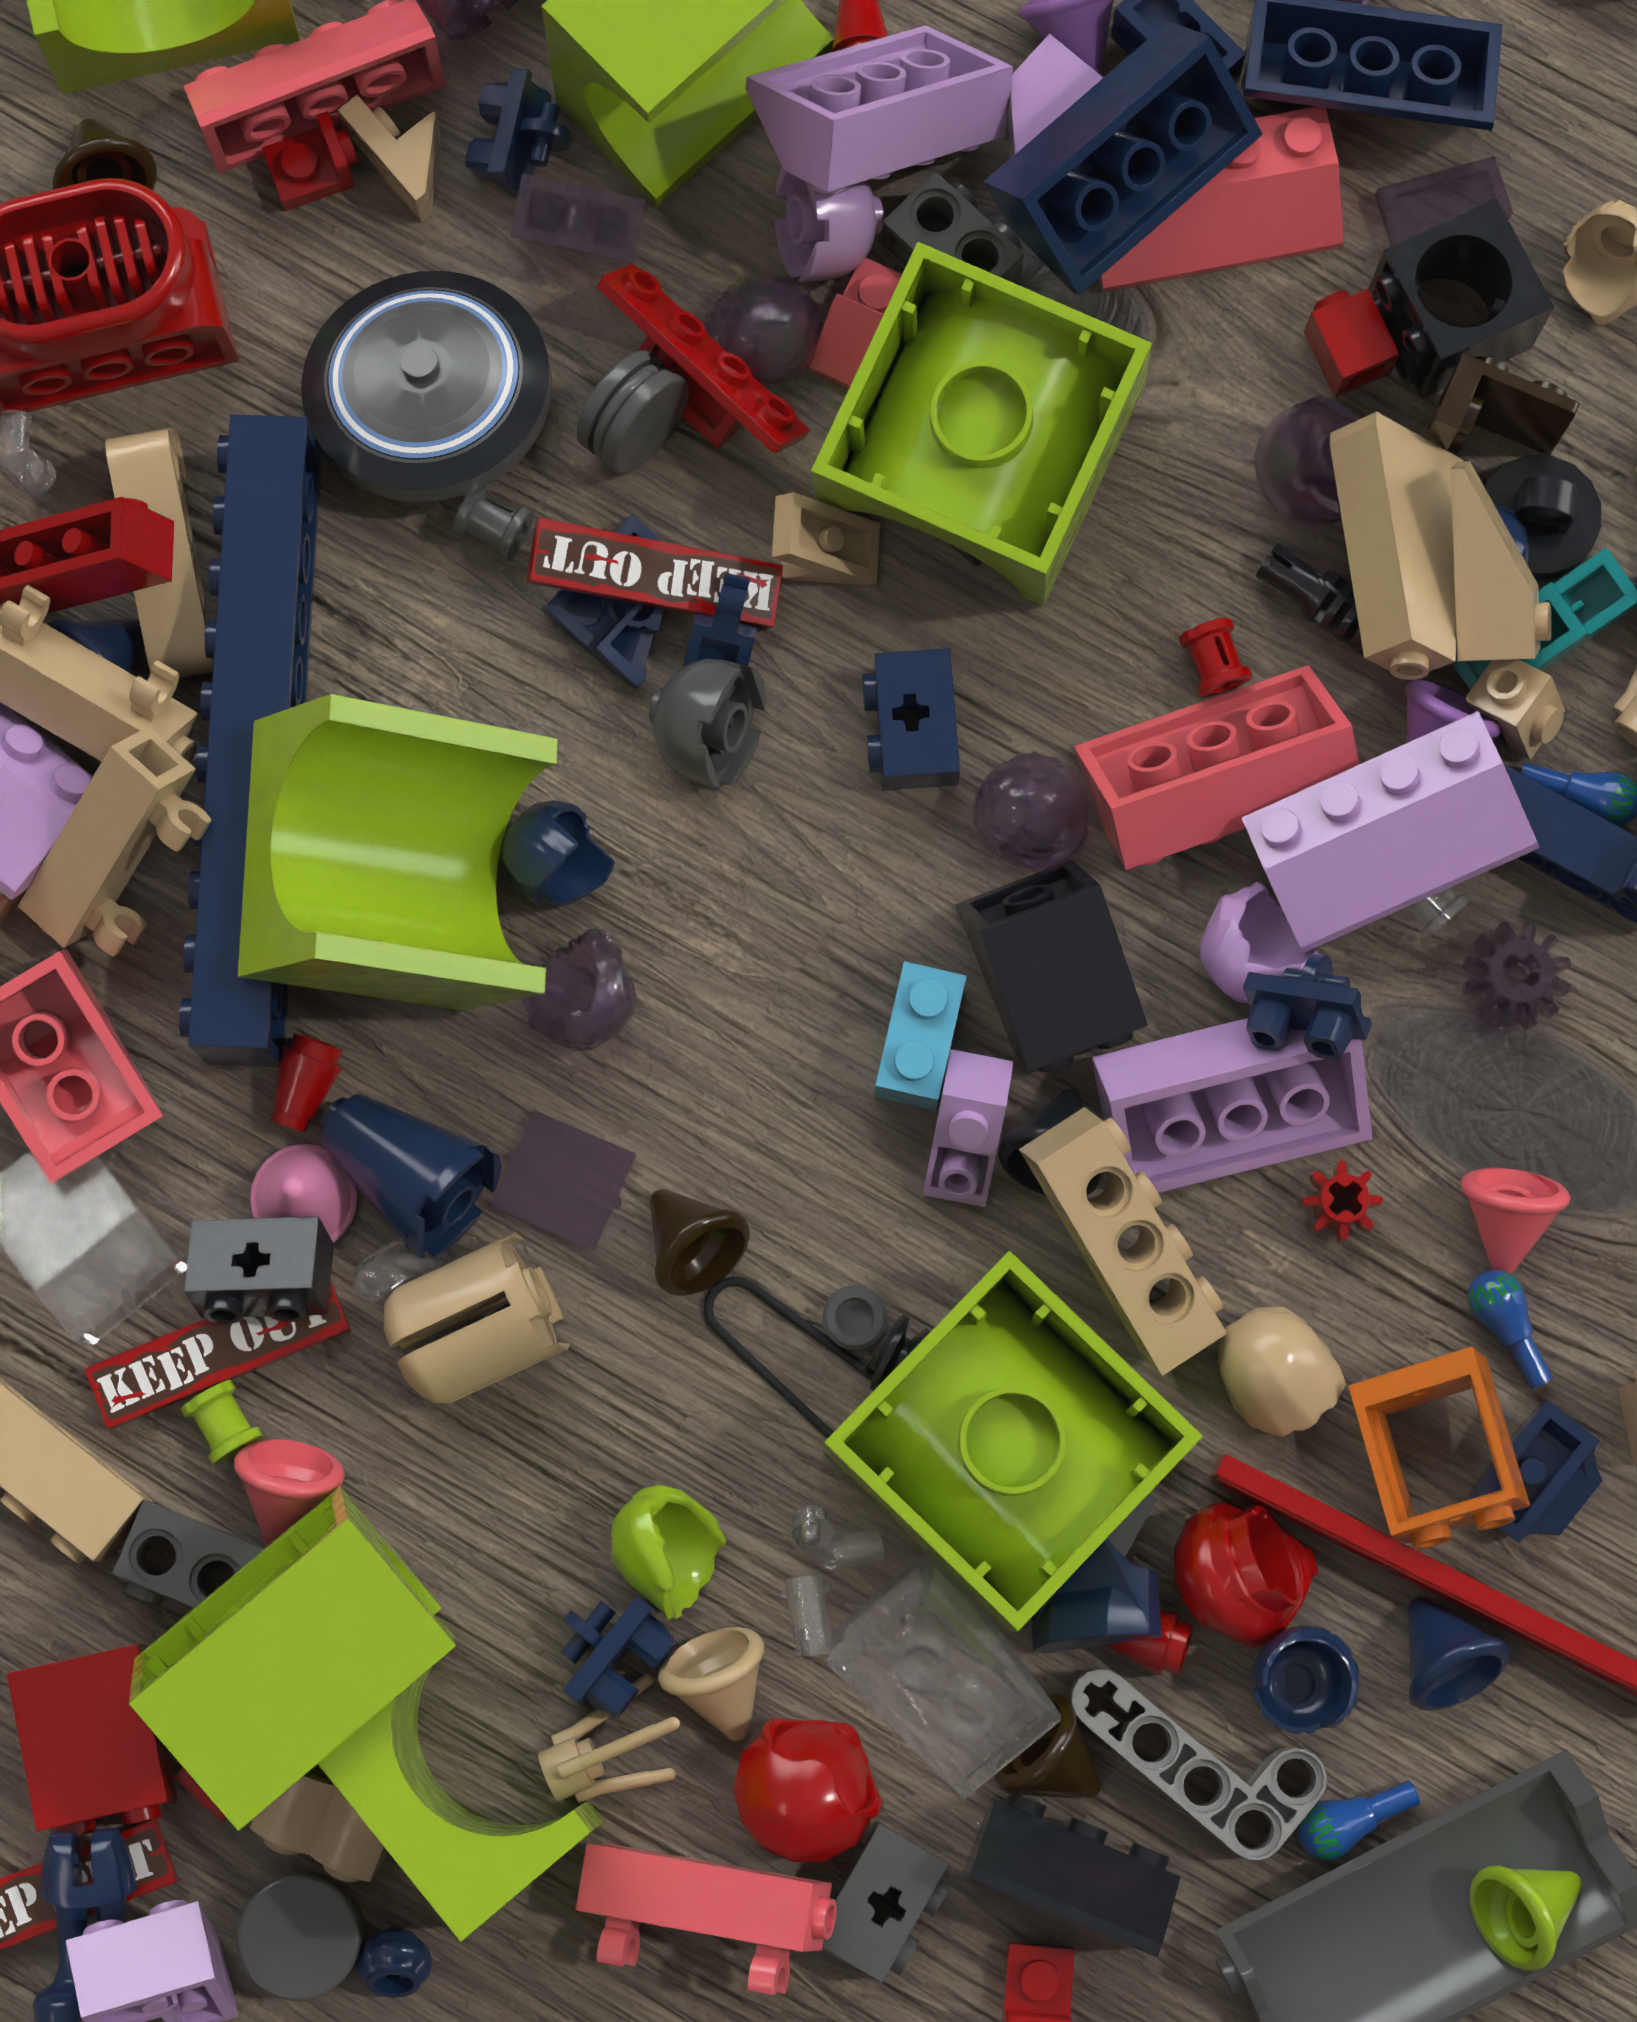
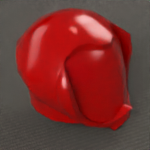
M1211 1503L1186 1519L1174 1546V1579L1179 1596L1185 1606L1203 1627L1235 1642H1241L1249 1648L1266 1644L1290 1625L1304 1603L1312 1578L1318 1574V1568L1311 1548L1304 1546L1298 1539L1282 1528L1265 1507L1258 1505L1242 1510L1226 1503Z
M772 1718L764 1724L761 1734L741 1752L733 1788L741 1823L761 1848L790 1862H825L856 1845L870 1820L875 1818L882 1809V1800L871 1773L868 1757L862 1747L859 1734L852 1725L825 1720Z

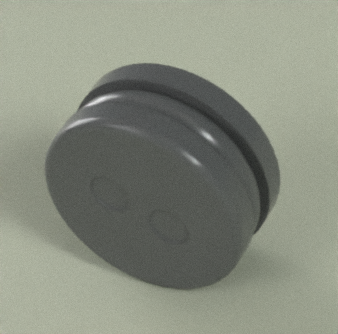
M640 350L626 356L601 379L585 403L577 424L576 434L578 442L589 452L602 458L603 462L617 473H628L639 468L657 453L678 425L689 399L690 388L687 380L680 374L672 373L669 369L665 368L663 362L649 351Z
M309 1872L290 1874L274 1880L261 1888L246 1905L237 1931L239 1957L251 1980L268 1994L290 2001H305L318 1998L343 1983L356 1968L360 1948L365 1942L363 1915L352 1894L334 1879Z

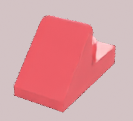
M865 257L862 263L855 269L843 295L836 294L832 301L809 365V371L843 387L850 388L902 276L901 273Z

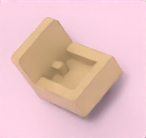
M1518 659L1492 660L1466 696L1470 708L1498 722L1509 749L1529 760L1532 759L1542 743L1547 744L1556 736L1564 718L1565 708L1552 676Z

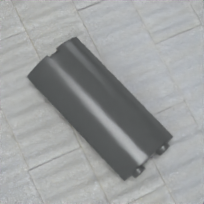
M1566 1749L1215 1930L1226 1956L1215 1962L1232 1996L1236 1997L1244 1993L1258 2022H1456L1636 1928L1637 1874L1609 1834L1598 1794ZM1501 1865L1511 1869L1572 1871L1580 1876L1582 1889L1558 1938L1554 1956L1546 1967L1536 1971H1525L1513 1967L1502 1960L1484 1940L1476 1926L1470 1907L1472 1880L1481 1869L1487 1866Z

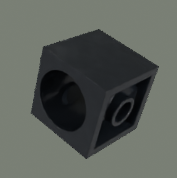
M1497 198L1385 249L1368 287L1399 352L1395 367L1406 385L1414 383L1422 400L1445 389L1463 353L1474 358L1476 356L1491 357L1502 363L1532 349L1554 309L1550 297ZM1439 278L1452 279L1466 284L1482 298L1488 309L1485 324L1461 328L1447 325L1437 320L1424 308L1417 293L1420 284Z

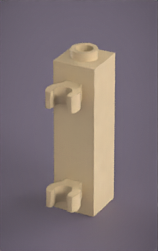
M29 585L24 587L19 605L10 600L0 605V702L101 762L112 745L148 726L189 763L191 762L197 747L196 742L192 740V735L198 713L172 698L179 681V672L158 660L152 665L148 681L125 671L43 623L49 609L50 598Z
M149 726L112 745L18 907L38 924L43 932L51 936L63 948L93 932L96 944L113 957L120 952L126 940L132 945L136 944L148 925L137 912L130 908L119 906L116 901L156 835L167 847L178 852L182 850L190 836L197 841L201 839L212 821L209 815L196 804L179 798L196 768Z

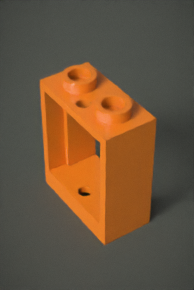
M1471 1346L1348 1385L1392 1537L1405 1544L1412 1542L1414 1549L1430 1548L1450 1541L1452 1539L1450 1530L1475 1523L1477 1530L1497 1528L1515 1520L1513 1511L1530 1506L1487 1358ZM1472 1389L1501 1490L1415 1516L1386 1415Z

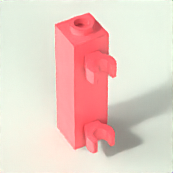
M586 1843L576 1911L606 1916L605 1927L601 1933L597 1948V1962L614 1966H636L640 1949V1922L756 1943V1953L749 1970L747 1990L775 1995L776 1993L786 1994L790 1976V1950L800 1952L822 1951L823 1940H828L834 1930L837 1905L835 1899H830L832 1883L609 1843Z

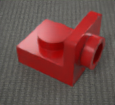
M328 111L316 115L319 128L262 147L285 211L354 188L348 166L359 162L347 127L335 130Z
M1008 1942L1002 2022H1073L1070 2017L1075 1949L1073 1947Z

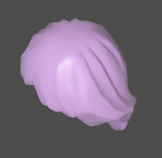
M1258 882L1253 883L1250 887L1241 888L1237 893L1226 894L1220 897L1200 940V959L1208 976L1227 996L1236 1002L1247 1004L1249 1002L1243 990V985L1248 972L1283 977L1286 968L1303 970L1308 957L1312 953L1319 954L1315 948L1302 953L1286 917H1284L1283 910L1270 897L1267 888Z

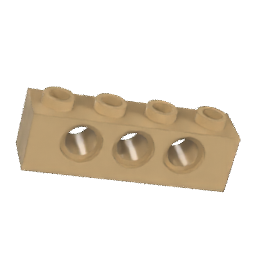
M1084 1107L1019 1149L1141 1357L1163 1376L1227 1334L1216 1315L1218 1311L1223 1309L1220 1298L1204 1276L1195 1279L1185 1262L1193 1256L1188 1243L1174 1224L1171 1223L1166 1227L1164 1226L1154 1209L1162 1204L1161 1197L1143 1171H1139L1136 1174L1133 1173L1124 1157V1154L1131 1151V1146L1122 1130L1111 1117L1103 1121ZM1108 1172L1109 1181L1106 1189L1097 1197L1087 1198L1086 1190L1090 1180L1099 1173ZM1139 1225L1140 1232L1136 1243L1129 1249L1118 1251V1240L1121 1234L1127 1228ZM1170 1278V1288L1167 1294L1161 1300L1149 1303V1293L1152 1287L1158 1281Z

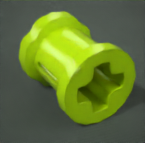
M227 1380L205 1390L184 1404L180 1409L185 1418H193L212 1450L208 1458L214 1466L233 1458L244 1446L259 1441L264 1436L259 1427L250 1426L232 1394L236 1387L232 1380Z

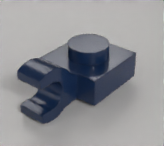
M730 573L725 574L715 617L696 613L683 667L691 662L706 658L726 660L748 666L757 628L739 624L750 578Z

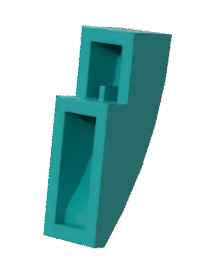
M1607 547L1554 584L1550 582L1539 590V603L1550 602L1551 640L1540 641V650L1535 659L1518 660L1543 671L1637 609V589ZM1456 648V660L1452 664L1471 690L1492 660L1457 661Z

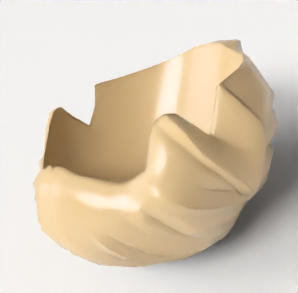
M1621 200L1607 201L1602 205H1597L1595 209L1579 220L1567 236V242L1562 244L1568 257V261L1562 270L1565 287L1571 299L1591 315L1597 326H1605L1619 318L1626 311L1637 306V208Z

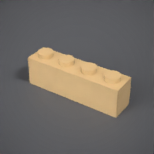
M0 1378V1486L6 1490L0 1501L27 1523L31 1524L35 1517L38 1516L53 1528L56 1533L50 1539L51 1543L78 1564H81L86 1557L95 1562L105 1563L130 1532L143 1500L154 1501Z

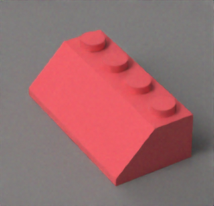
M387 0L373 6L367 12V15L344 24L341 22L324 24L316 28L308 38L287 46L273 44L264 47L256 52L251 60L230 68L217 66L200 73L194 82L183 87L218 174L264 157L262 147L319 128L317 114L328 111L334 129L342 127L338 109L356 95L360 97L371 111L378 106L386 110L445 87L446 82L435 34L417 1L404 0L400 2L398 0Z
M1316 106L1254 118L1263 135L1101 275L1099 281L1102 293L1342 248L1344 241L1339 162L1326 108Z
M1309 665L1074 746L1077 760L1105 835L1125 870L1140 865L1157 863L1166 856L1197 845L1215 843L1226 835L1246 829L1242 817L1359 765L1353 727Z

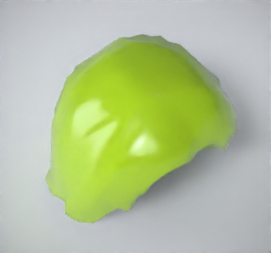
M656 1484L638 1491L623 1506L612 1522L611 1561L631 1587L657 1607L667 1620H675L682 1616L683 1609L692 1606L698 1599L699 1590L710 1581L715 1570V1556L719 1548L726 1545L727 1540L719 1527L718 1520L699 1502L681 1489Z

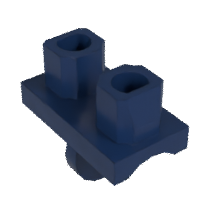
M511 68L508 82L483 84L478 103L480 116L488 124H497L495 139L474 138L470 141L465 159L466 167L477 178L497 182L511 197L519 198L529 197L535 167H546L550 151L563 152L568 150L572 139L571 131L557 123L560 107L550 103L552 95L547 90L533 83L531 80L532 73L529 69Z
M1312 953L1308 957L1303 970L1286 968L1283 977L1248 972L1243 985V990L1251 1007L1246 1030L1252 1044L1257 1048L1274 1051L1284 1048L1292 1028L1306 1031L1303 1041L1309 1053L1317 1058L1339 1061L1352 1038L1366 1040L1372 1023L1370 1018L1364 1017L1362 1013L1360 991L1358 988L1350 987L1349 977L1333 975V966L1328 955Z
M636 1596L606 1636L601 1634V1631L616 1614L607 1604L600 1601L586 1620L570 1609L562 1620L576 1633L565 1645L561 1653L576 1664L591 1644L596 1648L563 1691L578 1703L586 1705L589 1701L595 1707L619 1718L640 1690L617 1673L614 1668L630 1649L651 1667L657 1669L678 1642L666 1627L655 1618L659 1612L639 1596Z

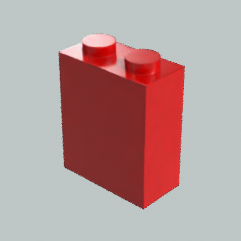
M147 1644L130 1645L7 1673L36 1832L55 1828L56 1832L76 1831L77 1836L93 1833L97 1829L95 1818L117 1813L121 1814L123 1826L162 1817L160 1804L177 1800L168 1749L129 1705L134 1658L148 1647Z

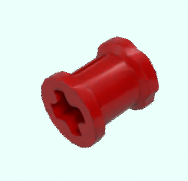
M1224 617L1202 623L1179 636L1181 647L1189 649L1201 680L1197 690L1202 698L1231 691L1246 684L1253 678L1250 667L1242 666L1230 634L1235 628L1232 618Z

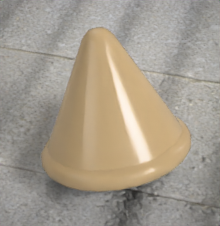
M742 1627L722 1628L701 1634L680 1645L668 1655L659 1669L658 1682L663 1690L678 1697L728 1739L736 1742L743 1741L750 1732L759 1666L765 1652L764 1641L755 1631Z

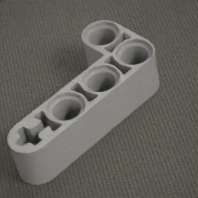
M1093 1669L1083 1672L1073 1680L1068 1690V1699L1075 1709L1076 1720L1224 1847L1242 1858L1259 1861L1269 1858L1277 1852L1319 1801L1326 1788L1327 1774L1319 1758L1306 1749L1284 1747L1272 1752L1245 1783L1133 1686L1110 1670ZM1109 1683L1113 1690L1110 1692L1108 1699L1122 1712L1128 1713L1132 1702L1140 1708L1138 1713L1132 1715L1124 1722L1117 1739L1109 1734V1729L1115 1727L1119 1722L1104 1711H1096L1091 1716L1086 1712L1085 1708L1090 1700L1083 1691L1088 1684L1094 1687H1102ZM1147 1723H1155L1160 1726L1165 1732L1167 1739L1163 1755L1153 1761L1140 1759L1134 1752L1132 1745L1133 1735L1136 1730ZM1297 1758L1308 1769L1309 1783L1301 1794L1289 1797L1278 1786L1277 1772L1284 1762ZM1205 1766L1216 1776L1217 1791L1214 1797L1207 1803L1194 1804L1185 1795L1183 1788L1184 1779L1193 1768ZM1257 1810L1266 1818L1268 1824L1267 1836L1258 1846L1252 1848L1244 1847L1236 1838L1235 1824L1239 1816L1244 1812Z

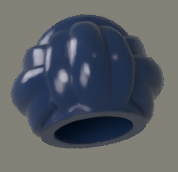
M391 1926L386 1930L377 1931L374 1936L363 1943L356 1961L358 1974L372 1993L382 1997L397 1998L411 1995L420 1988V1985L430 1974L432 1959L429 1949L421 1939L416 1937L414 1932L404 1930L400 1926Z

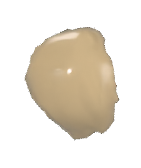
M1256 1307L1245 1313L1241 1319L1225 1328L1227 1334L1219 1339L1217 1362L1220 1374L1234 1410L1239 1413L1251 1428L1259 1429L1274 1436L1285 1437L1295 1430L1304 1431L1317 1423L1321 1414L1337 1404L1340 1394L1346 1386L1341 1368L1331 1355L1328 1346L1305 1320L1285 1307Z

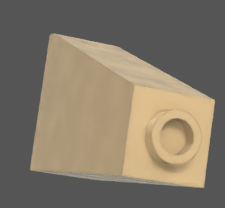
M1375 412L1331 432L1330 450L1364 658L1389 670L1396 678L1417 680L1427 676L1430 671L1451 664L1456 660V607L1450 469L1457 462H1463V460L1386 416Z

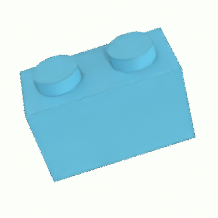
M904 961L875 1084L874 1097L936 1111L966 975Z

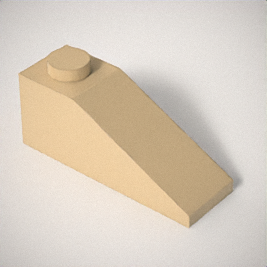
M1457 462L1450 469L1457 661L1535 659L1540 650V641L1551 640L1550 602L1539 603L1538 584L1471 462Z

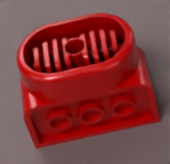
M116 178L82 182L12 199L0 204V419L239 362L207 226L204 220L199 221L189 210L180 207H170L161 196L151 189L133 181ZM80 264L88 265L81 275L70 278L64 277L70 268Z

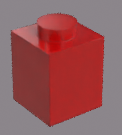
M1368 288L1349 296L1346 290L1338 291L1326 296L1314 305L1315 311L1310 314L1304 335L1334 398L1391 374L1399 357V352Z

